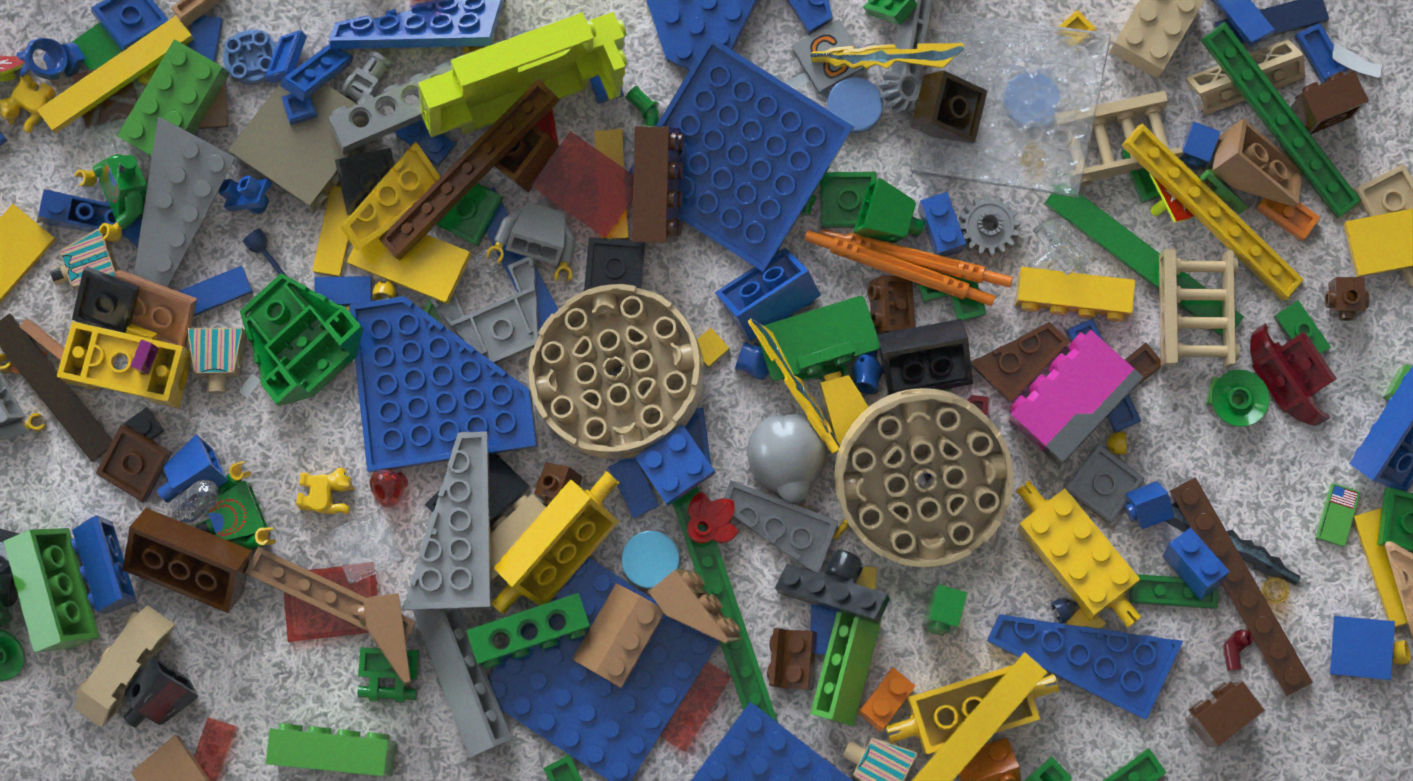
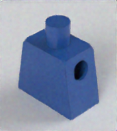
M196 434L164 465V471L169 481L160 487L157 492L166 503L171 502L178 495L187 503H194L224 484L228 479L216 452Z

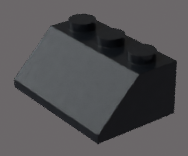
M962 319L877 334L888 395L909 389L927 388L944 390L973 384L969 341Z

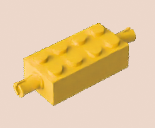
M605 471V474L590 491L588 489L585 491L572 480L561 489L559 494L495 565L494 569L508 583L499 595L491 601V604L499 612L505 615L520 596H526L539 606L551 601L620 522L603 503L620 482Z
M1030 480L1024 483V487L1023 485L1020 486L1016 493L1019 494L1032 512L1030 513L1031 515L1019 523L1017 530L1089 619L1092 620L1106 608H1112L1127 628L1137 622L1142 616L1139 615L1125 596L1129 590L1137 585L1140 578L1070 493L1064 488L1050 500H1045Z
M1011 666L907 697V703L911 712L910 719L885 726L887 733L899 730V733L888 736L890 743L916 736V738H919L924 755L938 751ZM1054 674L1042 678L995 733L1040 720L1035 699L1059 692L1058 684L1045 687L1046 684L1057 681Z

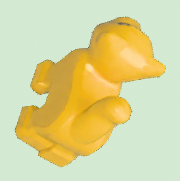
M26 74L24 77L20 76V83L14 88L10 97L0 99V115L10 125H13L20 115V110H26L31 116L24 123V131L31 133L33 127L42 119L37 109L54 99L56 92L51 86L43 82L40 85V90L35 91L39 84Z
M337 468L330 475L300 473L299 485L310 488L308 496H305L303 493H297L296 506H298V509L313 510L320 514H337L340 512L348 514L350 512V507L345 503L333 504V490L346 492L355 489L352 486V478L347 474L346 469Z

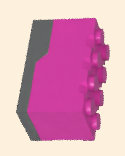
M1092 330L1086 335L1082 332L1078 334L1070 343L1068 348L1070 353L1067 356L1061 353L1050 364L1048 370L1051 373L1047 377L1041 374L1031 384V388L1028 390L1031 394L1027 398L1021 395L1009 410L1011 413L1009 421L1058 467L1062 466L1143 378L1139 372Z

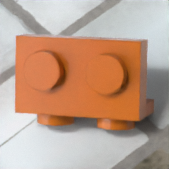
M1008 738L983 745L958 774L960 781H1021L1020 767Z

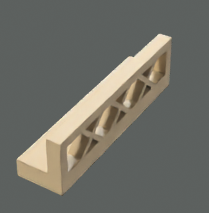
M1289 39L1250 53L1255 62H1263L1258 64V66L1276 89L1306 78L1304 54ZM1283 51H1287V52H1288V53L1285 54V55H1275V54L1281 53V52H1283ZM1219 65L1186 77L1188 87L1196 94L1197 106L1202 116L1245 101L1244 97ZM1204 81H1211L1210 83H1207L1202 86L1198 84Z

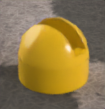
M382 280L376 283L373 288L372 299L374 301L383 300L384 298L381 294L388 295L389 297L386 299L395 298L396 289L394 284L390 281L384 283Z
M1126 431L1115 432L1108 436L1106 442L1110 452L1118 455L1127 454Z
M1407 641L1394 642L1392 662L1401 665L1411 663Z

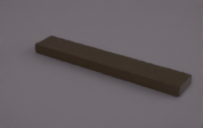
M9 313L0 320V348L90 461H96L107 452L112 442L111 437L65 381L56 377L58 371L31 337L19 327L20 324L15 317Z

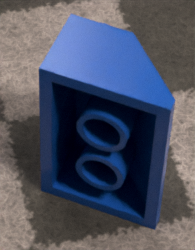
M786 247L776 253L765 272L753 267L715 292L733 321L749 341L757 337L748 323L749 319L758 328V323L766 325L788 318L821 296L809 270Z
M96 515L72 530L74 538L71 540L72 547L76 555H80L83 564L80 566V573L83 580L88 582L91 593H88L91 607L99 613L106 614L137 603L129 573L123 571L124 557L113 522Z

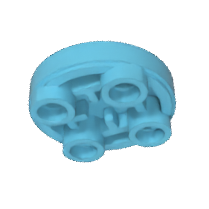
M644 531L636 534L624 547L622 553L623 570L628 579L638 587L651 590L671 572L679 569L680 557L675 543L661 532Z

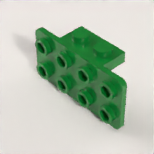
M863 296L850 298L763 325L773 332L795 376L805 372L808 375L816 374L823 371L825 366L831 364L841 366L851 362V358L879 349L877 333ZM758 327V329L762 332V334H763V335L765 336V338L767 339V341H768L770 347L773 349V351L776 353V355H777L778 358L780 359V357H779V355H778V353H777L775 347L773 346V344H772V342L770 341V339L768 338V336L764 333V331H763L760 327ZM759 341L770 378L773 381L785 379L776 361H771Z

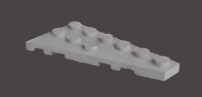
M161 117L157 119L134 275L169 287L236 157Z
M459 432L457 434L447 465L448 469L443 484L440 487L439 497L432 512L419 553L417 566L410 581V588L401 609L403 611L491 608L488 432Z

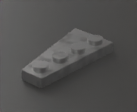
M730 480L724 498L734 502L733 517L810 571L820 572L838 520Z

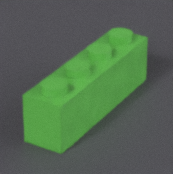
M837 612L811 715L854 726L882 617L879 624Z

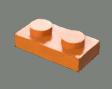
M1263 198L1256 207L1257 211L1300 241L1307 237L1320 219L1319 215L1300 202L1293 207Z
M893 667L857 713L880 732L900 708L915 685Z

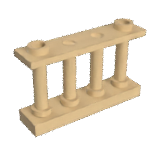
M1165 90L1055 114L1053 120L1055 135L1063 133L1064 136H1067L1076 169L1070 171L1068 185L1085 187L1091 185L1096 180L1128 174L1131 170L1140 171L1141 168H1144L1132 155H1130L1131 158L1114 161L1105 129L1108 123L1118 122L1122 124L1125 139H1127L1135 130L1132 120L1136 117L1145 116L1150 120L1153 134L1169 149L1160 117L1168 102ZM1090 127L1095 132L1103 164L1087 168L1078 132L1080 129ZM1181 147L1170 149L1179 159L1181 158Z
M1164 249L1159 254L1161 367H1173L1178 363V359L1182 357H1223V368H1229L1236 364V360L1240 356L1239 343H1235L1234 275H1237L1238 260L1234 258L1233 250H1227L1223 253L1221 261H1180V258H1176V249ZM1180 272H1221L1222 289H1181L1180 286H1177L1176 275H1179ZM1181 300L1222 301V317H1181V314H1177V303H1180ZM1181 328L1223 329V346L1182 345L1181 342H1178L1177 331H1181Z

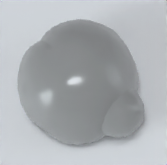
M796 413L785 416L772 415L761 421L753 430L747 447L748 462L753 476L761 485L769 490L777 491L782 499L787 502H801L808 496L811 483L822 474L827 459V445L820 438L806 415Z

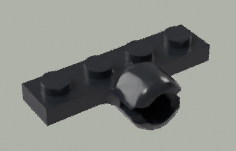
M841 549L832 553L822 572H813L786 564L775 586L778 594L879 624L890 601L887 593L856 584L864 569V564L855 554Z

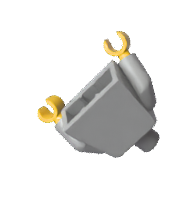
M541 198L537 204L528 202L522 210H515L502 220L494 239L496 244L487 250V260H489L490 254L493 251H497L501 254L497 261V264H500L504 258L502 249L504 245H507V251L558 265V262L561 261L560 267L553 273L554 281L558 280L559 271L566 272V283L572 278L569 263H572L576 240L569 225L565 223V214L554 209V202L551 199Z
M0 353V363H1L3 360H5V359L8 358V357H7L5 354H1V353ZM12 362L0 366V440H7L25 434L28 429L39 432L46 427V424L38 427L33 426L34 419L42 417L39 413H33L28 417V421H22L26 416L1 374L10 372Z

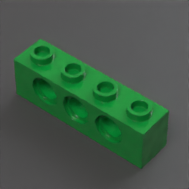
M576 593L466 631L477 665H484L485 669L502 664V658L512 655L514 660L530 654L529 649L540 646L541 650H545L558 645V639L567 636L569 641L581 638L586 635L585 630L590 629V625L580 595ZM556 615L563 617L566 621L565 627L559 631H555L549 626V620ZM526 625H533L538 630L537 636L532 640H526L521 636V630ZM499 634H504L510 639L508 647L502 650L493 646V639Z

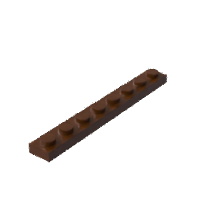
M538 79L379 238L383 245L395 258L401 260L560 99Z
M1196 477L1170 490L1169 492L1189 527L1193 529L1230 571L1222 585L1246 627L1251 632L1254 641L1285 695L1289 696L1313 683Z

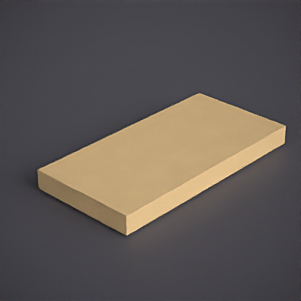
M1404 164L1354 189L1368 217L1413 209V178ZM1413 267L1401 269L1400 272L1410 288L1413 287Z

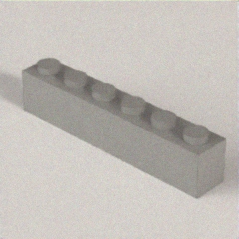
M412 610L469 757L488 752L512 741L484 666L477 665L466 631L469 628L462 610Z

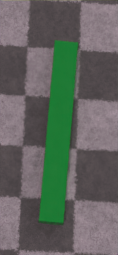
M1223 22L1200 40L1335 217L1340 218L1361 201L1228 25Z
M1062 180L1045 201L1044 205L1159 290L1160 253ZM1180 272L1179 275H1176L1177 286H1180L1181 289H1207L1185 272ZM1181 300L1180 303H1177V305L1193 317H1222V301ZM1236 310L1235 329L1244 318V316ZM1211 329L1223 338V329Z

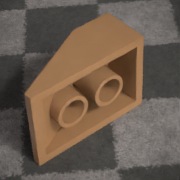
M1244 118L1218 137L1212 171L1220 180L1225 181L1232 188L1293 207L1299 203L1302 173L1288 155Z
M399 593L363 598L364 605L358 606L361 626L367 627L368 633L405 686H411Z

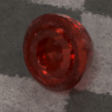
M379 470L371 474L369 484L372 494L378 503L391 509L401 501L404 495V488L408 487V480L402 472L395 473L390 470Z

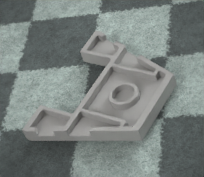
M526 257L508 265L518 293L468 315H465L456 291H454L448 305L435 299H430L431 303L459 333L463 340L495 364L534 348L539 337L535 261L531 257Z

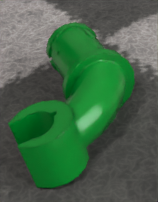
M634 86L627 93L625 99L642 113L641 117L646 120L645 125L642 126H656L659 122V102L656 100L652 101L638 86Z

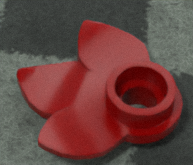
M703 491L697 493L688 506V513L691 518L687 526L689 537L694 542L700 544L708 543L711 540L719 543L731 541L739 532L733 524L729 523L734 514V502L727 498L716 499L711 502ZM700 524L705 525L707 531L701 532L697 526Z

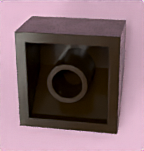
M945 70L925 74L911 128L934 138L974 144L988 90Z

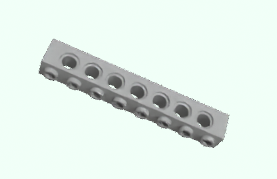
M526 30L518 31L510 38L526 33ZM495 41L492 43V45L499 43L501 41ZM450 62L437 66L434 69L435 72L426 76L424 73L417 74L409 79V83L399 86V84L391 85L383 90L384 93L379 96H365L358 100V104L353 107L347 108V106H342L332 111V115L328 117V124L342 154L423 120L420 113V102L416 105H409L404 98L408 95H415L419 98L418 82L451 71ZM390 106L394 113L391 116H383L380 114L379 108ZM361 116L367 119L368 124L365 127H357L352 121L354 118Z

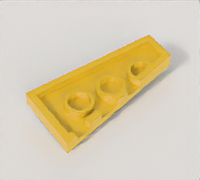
M414 142L340 227L356 251L387 231L440 178V175L417 142Z

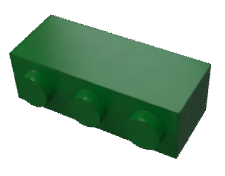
M938 584L931 591L922 625L928 626L927 632L944 636L947 632L951 633L958 628L968 593Z

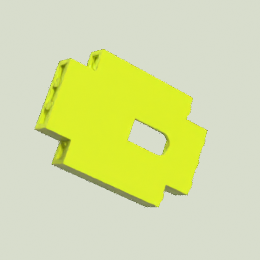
M583 12L452 59L451 71L418 82L420 113L430 136L434 137L460 127L462 134L465 135L494 124L538 79L559 99L586 89L588 79L599 76L609 100L620 97L621 87L624 85L625 66L627 65V59L622 50L625 46L624 36H627L624 23L621 19H616L614 12L586 21Z

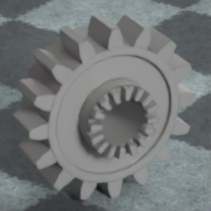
M986 194L983 202L975 197L973 206L965 205L964 210L967 214L961 213L958 220L963 222L960 224V228L964 232L965 242L968 241L969 243L968 251L975 248L978 250L977 256H981L983 252H988L989 258H992L995 251L1003 255L1005 246L1008 248L1013 247L1014 242L1011 238H1018L1020 232L1015 229L1020 226L1021 221L1013 219L1018 213L1017 210H1008L1011 202L1007 201L1001 204L1000 196H997L994 201H990L989 194ZM982 222H993L996 226V230H985V228H983Z

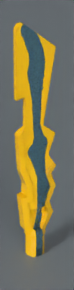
M962 43L917 44L918 49H897L895 44L868 46L861 49L847 46L830 48L827 51H812L811 62L829 63L836 68L847 66L853 70L860 67L869 69L874 65L888 69L896 61L945 68L965 47Z
M752 318L749 319L750 327L771 361L775 360L785 376V384L805 411L808 420L820 438L825 442L832 454L838 452L840 444L836 440L830 424L824 418L820 407L815 403L814 397L806 391L803 380L793 374L773 332Z

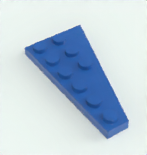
M432 0L411 5V10L397 13L396 9L386 11L385 16L374 19L367 15L336 22L328 41L331 49L345 50L490 46L493 43L505 0Z
M1002 614L998 615L986 640L1017 657H1020L1025 652L1047 672L1143 720H1147L1183 643L1182 640L1067 625Z

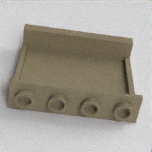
M280 83L233 142L228 152L236 157L235 162L241 166L244 163L308 206L310 213L314 214L318 208L322 209L327 204L331 189L334 186H340L335 159L363 154V149L367 145L365 144L342 154L328 124V117L332 115V111L342 106L350 108L357 104L325 84L311 95L318 117L290 125L281 97L291 93L282 88ZM361 116L354 118L352 121L357 127H365L368 124L367 119Z

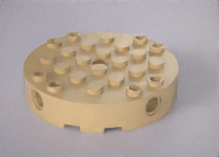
M611 284L588 289L568 299L564 306L555 314L552 313L538 332L539 337L534 349L531 350L528 375L533 400L541 416L563 441L580 452L612 460L635 458L683 424L685 427L698 406L704 384V362L701 348L685 317L671 302L653 291L649 292L633 285ZM622 367L621 372L617 376L610 375L614 368Z
M919 388L904 390L888 395L869 406L857 417L846 432L839 447L835 463L834 476L837 498L855 534L867 547L878 555L912 567L941 566L970 555L971 551L979 547L984 541L987 542L1001 525V520L1007 506L1010 505L1013 493L1014 472L1011 455L1003 436L996 426L980 409L966 399L937 389ZM923 472L931 474L929 481L926 483H917L918 477Z

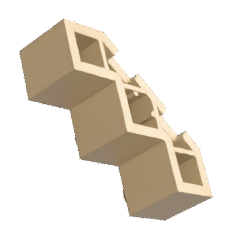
M148 605L139 613L134 612L130 615L125 623L126 627L113 645L104 651L100 658V663L88 680H85L76 691L78 697L74 708L101 728L119 712L126 696V688L151 656L154 657L165 647L171 638L175 624Z

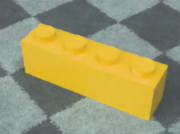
M1021 267L1018 272L1015 305L1022 306L1021 310L1027 312H1038L1039 308L1050 309V313L1054 315H1067V311L1078 312V316L1081 318L1092 319L1095 318V315L1107 316L1106 319L1108 321L1122 322L1124 318H1128L1132 314L1135 280Z

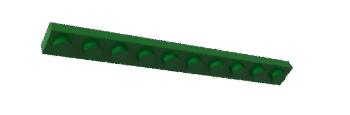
M696 486L673 502V506L695 571L705 582L703 588L709 596L713 594L723 606L720 609L727 619L729 617L732 618L740 628L738 634L742 638L741 641L732 643L720 641L742 709L744 710L751 701L778 722L717 542L711 540L708 543L700 544L694 542L688 535L687 526L691 520L688 506L692 498L699 493ZM700 524L697 526L699 531H707L705 525Z

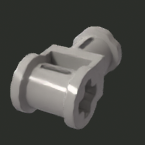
M371 51L369 54L370 59L364 68L360 69L357 67L355 72L343 84L340 94L356 102L368 95L376 97L378 90L382 86L379 79L387 68H391L392 63L381 54Z

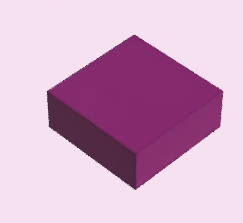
M141 339L130 367L138 372L149 375L159 348L153 343Z

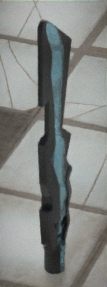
M1173 503L1171 505L1175 517L1165 522L1185 532L1190 527L1177 504ZM1233 529L1227 531L1243 561L1255 565L1253 569L1274 578L1284 579L1294 586L1298 583L1301 576L1285 567L1280 557L1270 556L1265 547L1254 545L1252 540H1241Z

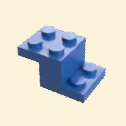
M683 424L635 457L668 506L716 473Z

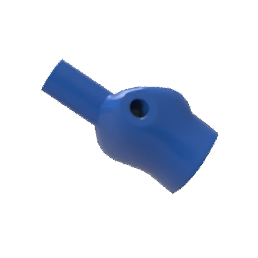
M744 342L735 370L746 372L756 379L764 380L769 372L761 347Z
M878 350L860 355L852 367L854 384L858 391L864 394L878 393V383L883 374V369L877 360Z

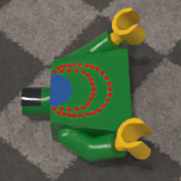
M115 154L94 165L91 171L77 170L74 174L75 177L83 178L82 183L78 184V186L83 187L95 186L97 177L99 178V184L116 219L114 225L103 223L100 226L99 233L106 234L103 240L119 241L122 235V228L127 229L136 219L143 218L147 184L137 164V160L132 155L123 156Z
M242 461L230 466L229 474L226 476L228 481L217 487L210 496V502L205 505L209 519L197 523L195 526L200 530L213 535L216 534V536L253 551L264 545L276 544V539L269 540L268 534L274 528H268L251 484L245 480L242 481V479L249 478L252 475L251 471L242 473L241 467L245 464Z

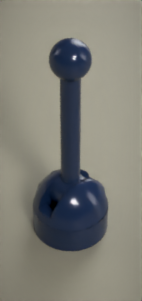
M261 228L254 230L243 239L242 242L251 252H262L278 274L286 275L266 250L268 239Z
M1064 597L1050 603L1053 610L1056 608L1060 616L1057 619L1060 623L1072 618L1075 613V607L1078 606L1076 601H1071Z

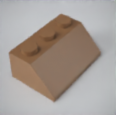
M616 583L572 660L623 689L665 617V613L658 605Z

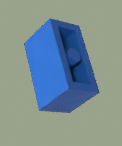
M948 192L920 200L918 210L922 221L925 222L924 227L934 254L947 257L963 252L966 242Z
M1189 528L1168 543L1162 556L1200 600L1220 587L1230 572L1192 528Z

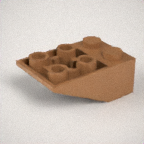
M675 569L648 591L665 615L724 643L742 640L738 634L740 628L732 618L729 617L727 619L720 610L723 608L722 604L713 594L708 595L703 588L705 582L696 571Z

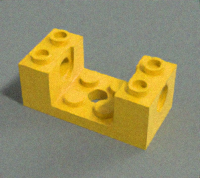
M72 321L56 377L70 385L96 391L98 387L143 397L153 404L179 409L192 364L191 352L180 345ZM141 339L151 342L159 348L149 375L138 372L130 367ZM120 355H126L128 357V365L122 370H117L114 366L115 359Z

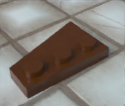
M1048 322L1020 336L1018 339L971 361V367L1011 403L1070 341Z

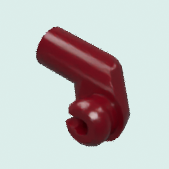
M1237 630L1224 643L1223 649L1227 671L1242 669L1240 653L1247 645H1251L1253 642V636L1250 631Z

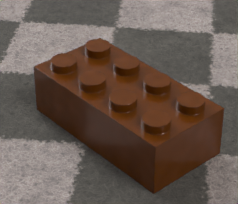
M635 126L632 242H678V236L682 235V220L678 219L679 208L683 206V192L679 191V179H683L684 165L683 162H680V151L684 150L685 138L684 134H680L681 128Z
M145 508L129 527L123 571L229 613L244 592L247 578L245 572L250 564L252 550Z

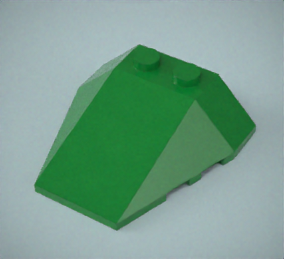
M282 273L240 310L248 341L251 342L253 347L254 362L258 365L261 374V385L278 406L315 396L356 358L363 327L351 312L342 305H338Z

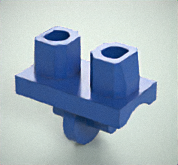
M251 176L243 177L239 183H236L231 178L225 179L219 194L226 199L224 208L228 211L248 209L253 214H261L265 212L269 204V198L265 193L271 188L273 183L268 179L255 180Z

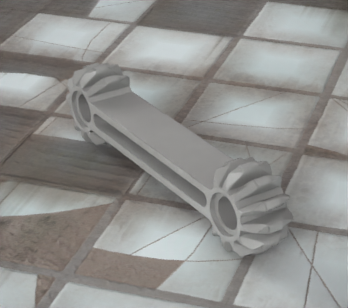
M915 0L918 4L916 8L911 12L908 19L898 25L895 43L897 49H918L917 44H925L932 0ZM923 53L893 55V59L922 60ZM896 61L892 65L891 71L886 72L882 76L884 81L878 86L883 90L879 97L886 100L884 107H892V112L897 114L901 112L907 114L915 110L922 84L919 80L921 65Z

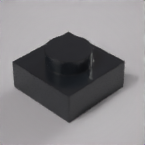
M148 407L123 423L151 440L165 431Z

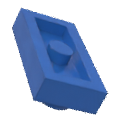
M424 120L394 132L395 135L410 146L417 142L427 158L438 167L456 146L453 141L443 134L431 137Z

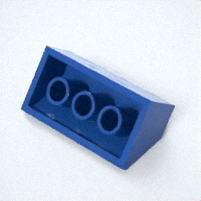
M1413 366L1403 377L1402 383L1393 397L1388 400L1384 411L1372 425L1369 434L1361 446L1358 447L1349 463L1371 480L1405 492L1408 491L1413 483Z

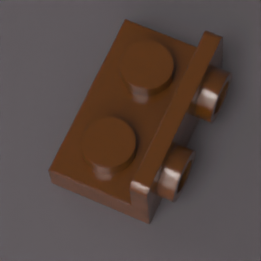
M882 275L870 280L867 296L870 300V315L876 333L882 334L914 328L915 314L912 281L889 275Z
M782 628L773 629V635H771L769 641L771 662L767 668L769 686L812 691L817 632Z

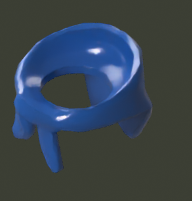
M41 37L34 39L28 43L25 50L16 54L19 60H24L25 62L20 71L21 77H24L28 70H31L37 77L58 80L68 65L66 50L58 41L50 38ZM35 50L45 51L43 60L47 65V70L41 69L35 64L33 60Z

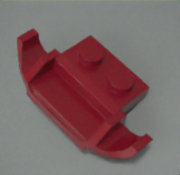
M1264 323L1251 335L1250 353L1253 361L1252 367L1263 380L1284 413L1287 412L1296 420L1316 426L1325 422L1331 417L1316 405L1314 401L1318 398L1315 396V393L1337 380L1336 376L1305 331L1281 346L1279 342L1274 343L1268 333L1269 327Z

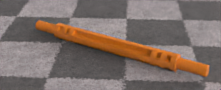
M821 229L820 231L821 235L833 239L836 236L938 273L981 284L985 281L1009 288L1012 284V276L988 271L984 266L850 232L846 235L826 229Z
M807 230L804 241L830 249V253L963 300L966 297L992 306L996 297L995 295L969 287V283L836 236L833 239Z

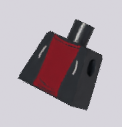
M151 656L125 690V695L131 709L123 717L134 728L145 718L158 725H163L199 696L192 682L186 676Z

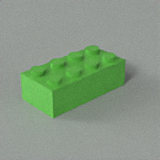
M174 39L117 136L152 156L158 117L194 135L230 73L219 64Z
M69 528L30 529L4 541L7 558L12 570L14 584L18 592L34 653L72 649L100 638L86 586L80 573L78 558L72 547V537Z
M279 723V729L270 728L265 764L376 776H392L397 741L389 740L390 734L367 732V738L360 737L361 731L338 729V734L333 735L331 734L332 728L309 726L308 732L302 731L303 725Z

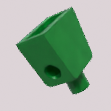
M878 178L867 185L853 233L896 243L906 238L908 233L918 237L924 229L925 222L913 217L916 206L914 199L883 179Z

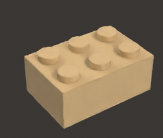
M1139 0L1115 40L1110 53L1158 79L1205 0Z

